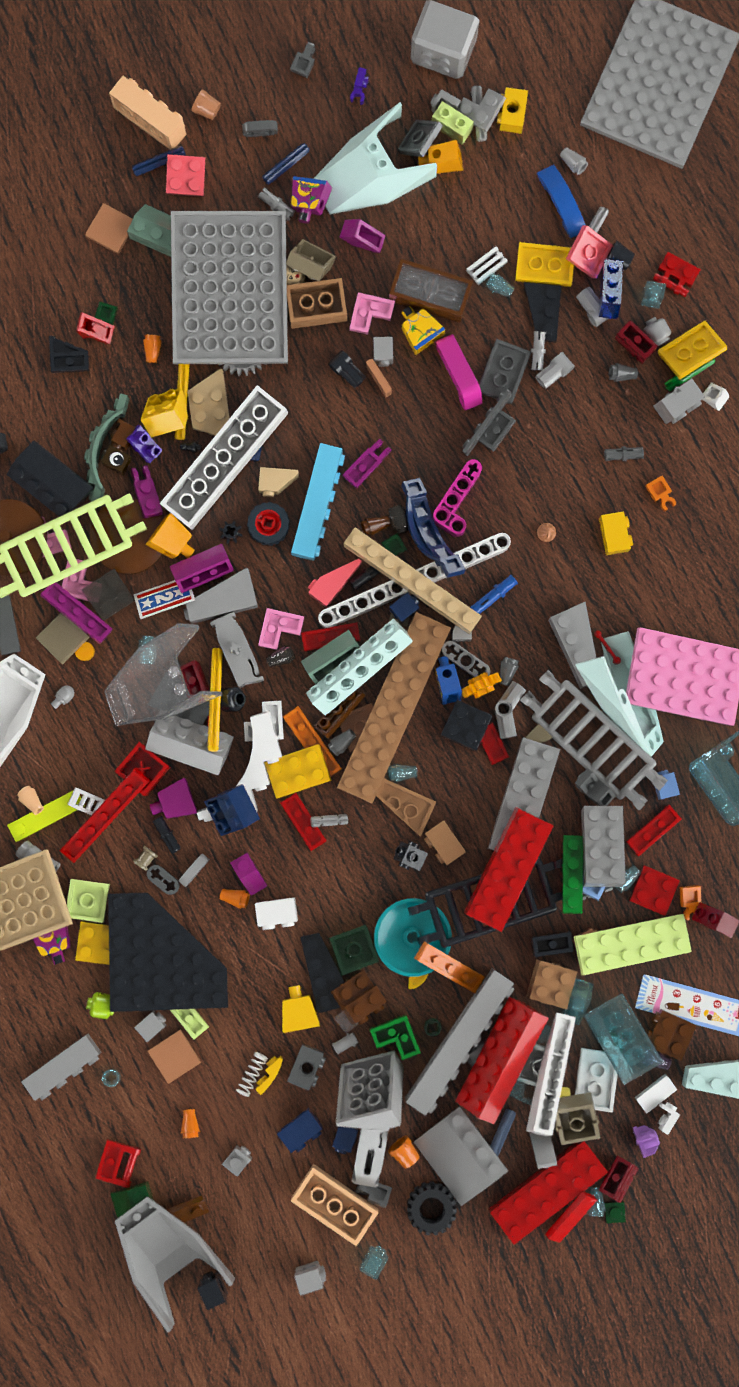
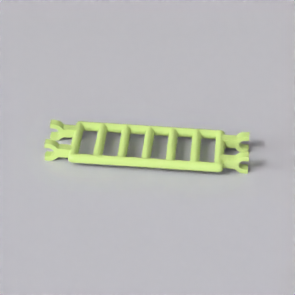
M130 493L113 502L109 495H105L0 544V564L5 562L14 583L0 588V598L17 590L22 597H26L132 546L130 537L147 530L143 521L128 529H125L117 509L134 502ZM104 504L123 540L122 543L114 547L95 511V508ZM87 512L105 547V551L95 555L77 518ZM67 521H71L88 559L77 563L60 527L61 524ZM50 529L54 530L71 566L61 572L42 534ZM36 537L53 573L52 576L44 580L25 541ZM18 545L36 582L25 588L7 551Z

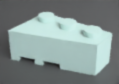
M739 1060L687 1065L684 1069L682 1086L739 1099Z

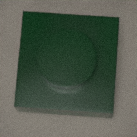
M617 1201L604 1202L606 1223L626 1222L624 1201H621V1203Z

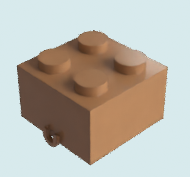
M537 959L526 997L540 1001L542 1004H550L567 1009L577 971L562 967L556 962L549 963Z

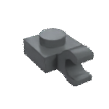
M308 42L303 54L297 52L290 68L291 72L308 78L315 63V59L312 58L315 52L314 44Z
M381 1183L377 1187L357 1184L355 1193L367 1195V1202L386 1208L392 1187Z

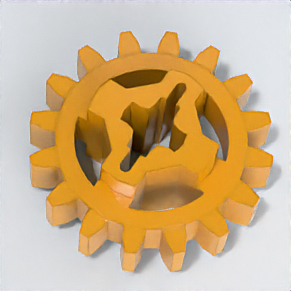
M486 672L468 680L469 686L461 689L463 697L467 698L474 695L475 698H479L494 691L493 685L502 681L499 673L488 676Z

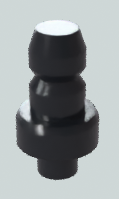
M197 441L188 444L181 443L180 449L197 453L198 450H202V445L198 444Z

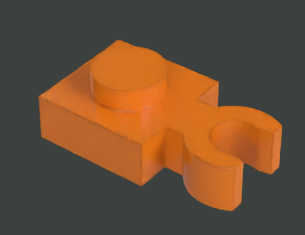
M663 475L645 486L654 502L661 501V509L664 512L668 510L665 505L666 502H670L673 507L676 505L675 499L668 496L672 490Z
M699 885L680 887L681 907H686L683 914L686 920H690V914L695 912L696 906L701 902V886Z

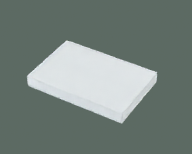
M581 1048L575 1095L591 1092L595 1110L613 1113L620 1054Z

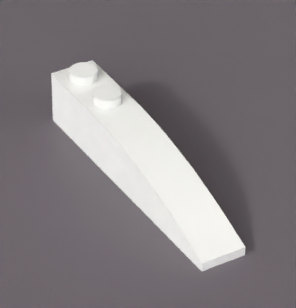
M560 1013L555 1014L537 1077L527 1132L543 1136H552L575 1017Z

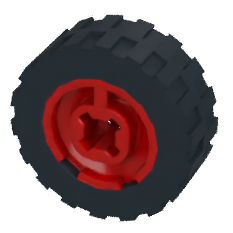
M261 503V505L255 506L251 510L250 516H248V530L251 537L257 543L269 546L277 545L288 535L290 524L287 512L276 503Z

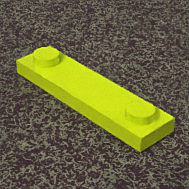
M73 791L44 805L41 813L34 815L31 812L8 824L7 826L15 842H19L78 811V809L67 805ZM79 795V797H78V799H77V802H76L77 805H79V803H80V801H81V796H80V795Z

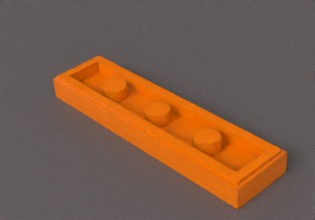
M299 706L283 716L304 749L320 744L330 777L342 770Z
M425 941L414 957L417 961L473 993H476L485 978L480 973Z

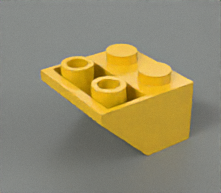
M182 388L170 389L165 393L154 394L148 398L141 421L151 438L185 428L188 413Z

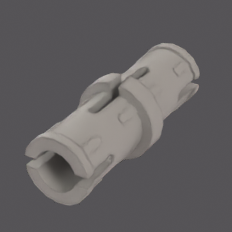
M266 188L260 192L259 199L268 204L272 211H285L286 220H290L289 216H293L294 210L283 203L280 197L277 198Z
M534 331L533 349L531 348V352H533L531 370H537V362L538 370H543L544 353H546V349H544L546 332H540L539 340V331Z

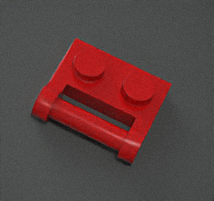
M107 1139L95 1178L130 1188V1178L137 1155H140L141 1149ZM124 1152L130 1153L123 1177L118 1178L117 1174Z

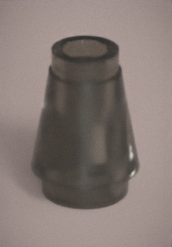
M284 645L266 657L270 668L292 663L296 659L290 645L287 647Z

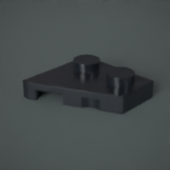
M49 336L51 373L90 371L89 352L87 350L56 339L54 336Z

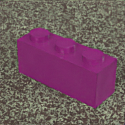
M219 544L170 566L181 593L234 571L223 544Z

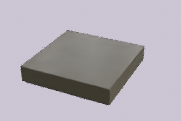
M62 613L36 637L61 664H64L90 638Z

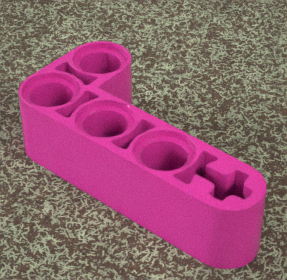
M450 334L436 340L435 346L458 391L463 409L466 411L482 404L480 386L454 335Z
M469 460L465 464L433 513L435 524L454 537L462 536L466 529L465 520L455 514V512L481 474L482 465L477 460ZM476 467V472L474 471L469 478L470 468ZM463 481L468 487L460 489L457 484ZM449 497L456 498L457 503L455 505L448 504L447 499ZM442 512L446 514L447 518L444 521H440L436 515ZM454 523H460L462 525V530L455 531L452 528V525Z

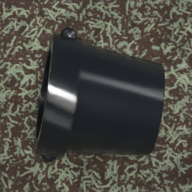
M616 240L605 263L627 270L635 253Z

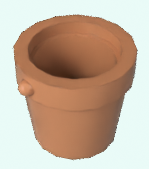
M202 89L191 111L213 120L220 109L221 103Z

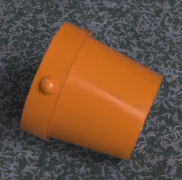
M407 1135L399 1138L388 1149L390 1156L394 1157L405 1169L414 1165L420 1157Z

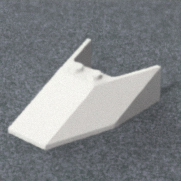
M15 654L0 661V767L27 729L45 678L44 673Z

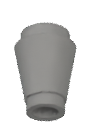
M565 148L560 154V157L571 171L578 175L588 165L585 157L569 148Z

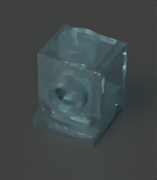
M647 281L644 286L641 305L659 309L664 298L666 284Z

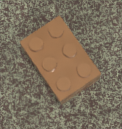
M342 278L287 285L291 329L347 321Z

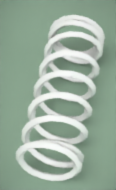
M254 1052V1056L264 1062H260L254 1059H251V1061L257 1064L260 1068L248 1065V1067L255 1071L258 1075L245 1071V1073L249 1075L251 1078H253L255 1081L242 1077V1080L247 1082L251 1087L238 1084L248 1093L240 1089H236L238 1093L246 1097H249L250 1091L248 1089L254 1088L250 1082H257L253 1076H260L257 1070H263L260 1064H266V1061L268 1059L266 1056L259 1052Z

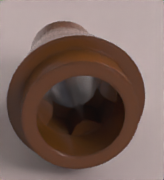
M388 516L365 518L364 521H361L363 533L370 537L390 527Z

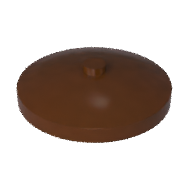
M133 499V503L117 509V512L125 529L131 528L143 521L147 530L130 537L132 541L130 548L100 561L105 567L119 574L131 575L144 572L154 566L162 556V553L147 546L146 542L163 519L160 515L143 518L138 499ZM105 506L97 515L114 547L122 543L123 540ZM92 523L90 542L95 555L105 551V547Z
M12 499L0 501V544L45 524L42 516L32 506ZM46 531V532H44V533H42V534H43V536H44V538H45V540H46V543H47L48 538H47V531ZM36 537L25 541L37 565L43 557V552ZM18 545L7 550L19 575L30 571ZM5 562L0 564V575L11 576Z

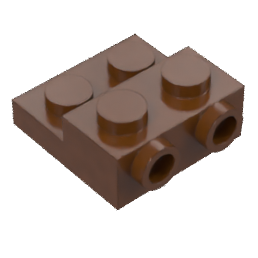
M361 970L331 991L352 1025L365 1023L369 1020V1014L372 1012L374 1014L379 1013L384 1009L383 1004L387 1002L378 987L372 984L364 970Z
M660 1009L653 1016L652 1023L654 1024L652 1029H648L645 1034V1045L682 1061L697 1025Z

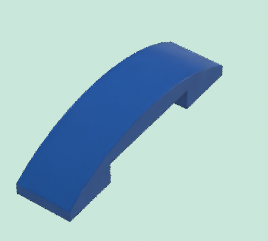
M554 165L537 172L539 180L544 189L548 191L563 220L562 224L569 238L572 239L578 236L585 222L560 172Z

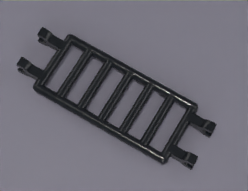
M538 857L535 865L548 906L537 909L527 879L523 890L530 912L519 915L515 904L511 912L512 918L507 920L504 928L557 911L555 902L562 900V891L555 894L552 893L546 872L561 868L562 859L543 864L542 859ZM482 874L425 893L427 902L407 908L409 915L430 910L436 932L418 937L419 945L422 946L424 941L430 943L439 940L441 947L446 948L498 931L490 926L483 927L482 922L472 918L476 930L465 933L452 894L453 891L463 889L467 903H469L473 895L470 886L478 884ZM444 894L457 932V936L446 939L434 901V897Z

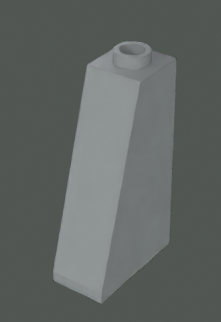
M249 569L241 570L195 597V601L186 603L187 608L183 609L186 620L190 619L191 624L222 617L232 612L238 613L258 608Z

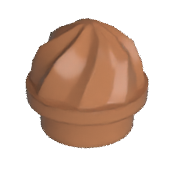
M543 523L537 530V536L543 542H550L556 536V529L550 523Z

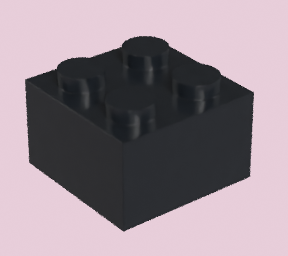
M457 700L441 736L477 753L493 717L484 711Z

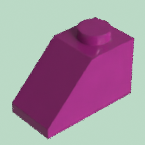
M361 219L344 221L339 238L352 246L380 253L385 235Z
M249 853L230 863L251 896L267 887L265 880Z

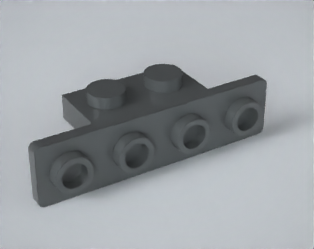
M508 389L505 393L502 392L496 400L498 403L495 407H491L487 411L485 421L476 426L474 436L466 440L462 447L464 448L462 451L464 455L468 456L478 442L494 452L515 424L516 420L502 411L512 396Z

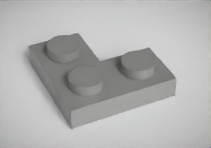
M488 89L480 105L463 98L457 111L474 121V126L488 132L506 98Z

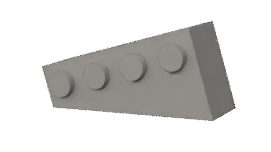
M583 602L550 617L548 620L580 689L586 687L587 684L575 665L596 658L586 602Z

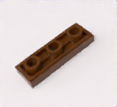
M356 689L326 716L323 715L314 728L329 739L366 695L359 689Z

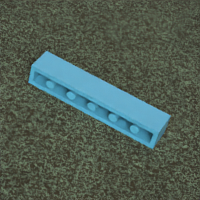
M320 443L291 551L292 556L314 561L315 556L319 557L321 546L318 545L319 540L324 538L326 528L323 527L324 521L329 519L331 509H328L329 502H333L336 491H333L334 483L338 484L340 473H338L339 465L343 466L345 455L342 454V448Z

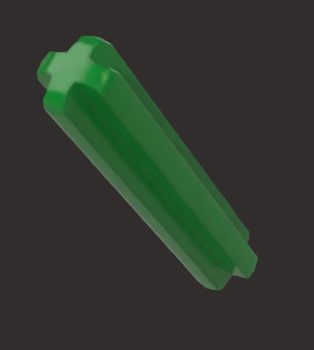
M713 358L682 379L674 376L665 383V387L669 392L714 364L715 359Z

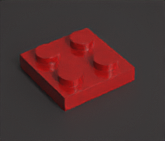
M643 865L629 901L666 916L680 880Z

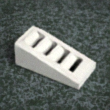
M75 787L67 805L92 815L105 800ZM82 794L83 796L81 798V801L79 805H77V799L79 795ZM87 797H89L90 799L88 801V804L86 808H84L83 806L85 804V801ZM96 800V801H97L96 806H95L94 810L91 811V808H92V806H93V803H94V801Z

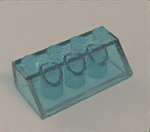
M623 993L584 1015L585 1020L624 1085L663 1063Z

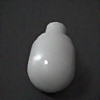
M68 685L60 688L56 692V699L51 705L57 709L61 704H67L74 697V689Z

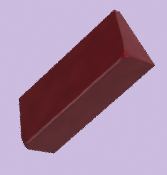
M193 660L178 668L191 702L210 697V688L199 662Z

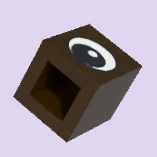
M111 445L108 449H104L101 455L103 466L123 476L132 461L129 454Z

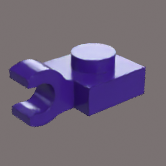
M361 67L358 69L350 101L353 103L354 98L358 96L361 98L360 105H363L365 96L362 91L363 87L367 88L369 77L366 76V69Z

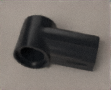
M343 350L328 362L329 367L337 375H341L354 389L366 378Z

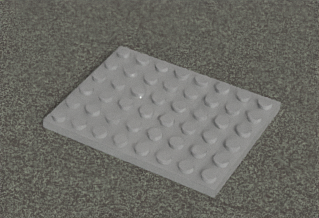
M635 0L580 125L683 169L739 41V33L662 0Z
M171 211L173 364H288L285 211Z

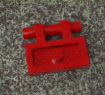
M667 252L658 269L664 275L661 276L656 273L653 280L658 282L659 286H665L673 290L674 294L686 297L689 290L683 288L684 284L691 288L701 269ZM669 276L679 281V283L676 284L668 279Z

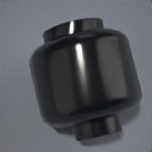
M238 687L222 688L220 709L224 712L240 711L246 701L243 691Z

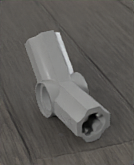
M514 681L511 682L494 707L500 739L517 736L512 711L526 692V689ZM499 705H506L508 713L501 714L498 710Z

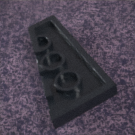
M320 933L300 937L318 1013L341 1008L331 991L344 983V980Z

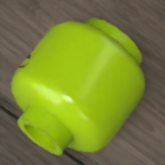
M95 992L92 998L88 997L86 1009H89L91 1017L108 1019L110 1015L113 1016L114 1012H110V994Z

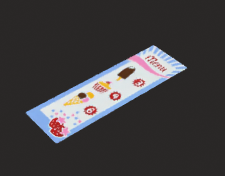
M643 975L635 1008L651 1013H656L663 1009L693 1024L739 1036V1000L653 976Z

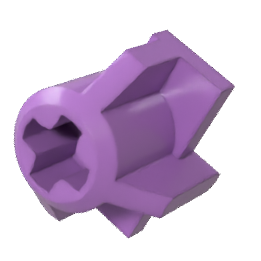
M645 1125L638 1128L636 1126L633 1127L636 1145L639 1147L643 1158L655 1154L660 1144L656 1131Z

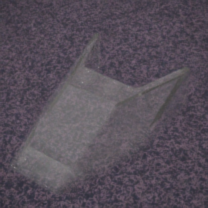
M177 623L135 651L104 690L115 726L163 720L223 695L220 691H200L195 695H190L179 666L178 655L198 631L199 625Z

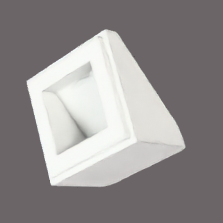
M711 382L704 391L703 395L705 398L702 400L719 411L728 400L729 394L726 389Z

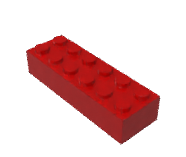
M515 807L464 913L502 932L554 825Z
M509 997L455 1102L477 1118L495 1124L549 1018L524 1002Z
M585 1141L573 1143L556 1156V1166L539 1169L489 1208L491 1215L514 1245L575 1199L582 1191L588 1189L608 1173Z

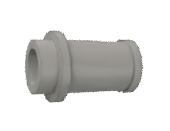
M352 1032L351 1034L347 1033V1036L332 1043L336 1053L340 1054L352 1046L356 1047L358 1040Z

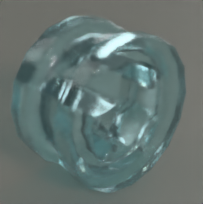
M109 1069L102 1076V1081L107 1087H114L121 1080V1074L116 1069ZM110 1073H113L112 1075H116V1079L113 1080V1083H110L111 1080H107V1077L110 1076Z

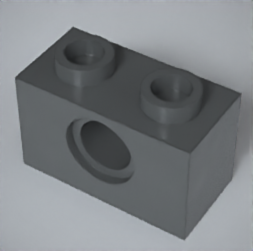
M302 1043L287 1082L308 1091L311 1086L315 1087L319 1077L316 1075L318 1068L322 1069L326 1060L323 1057L324 1052ZM306 1062L311 1063L313 1070L308 1073L304 1072L302 1065Z

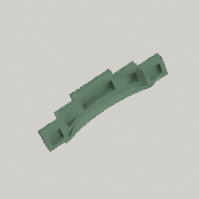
M120 393L119 399L116 398L114 402V409L116 411L108 410L107 415H103L101 425L99 427L95 426V430L90 433L89 442H91V445L85 451L84 460H86V464L90 467L87 473L88 483L95 487L89 495L91 502L104 496L105 489L98 476L100 450L113 424L119 417L125 418L130 401L128 395Z

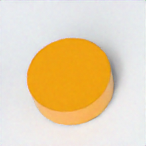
M85 642L75 652L76 657L81 661H89L95 654L94 647L89 642Z

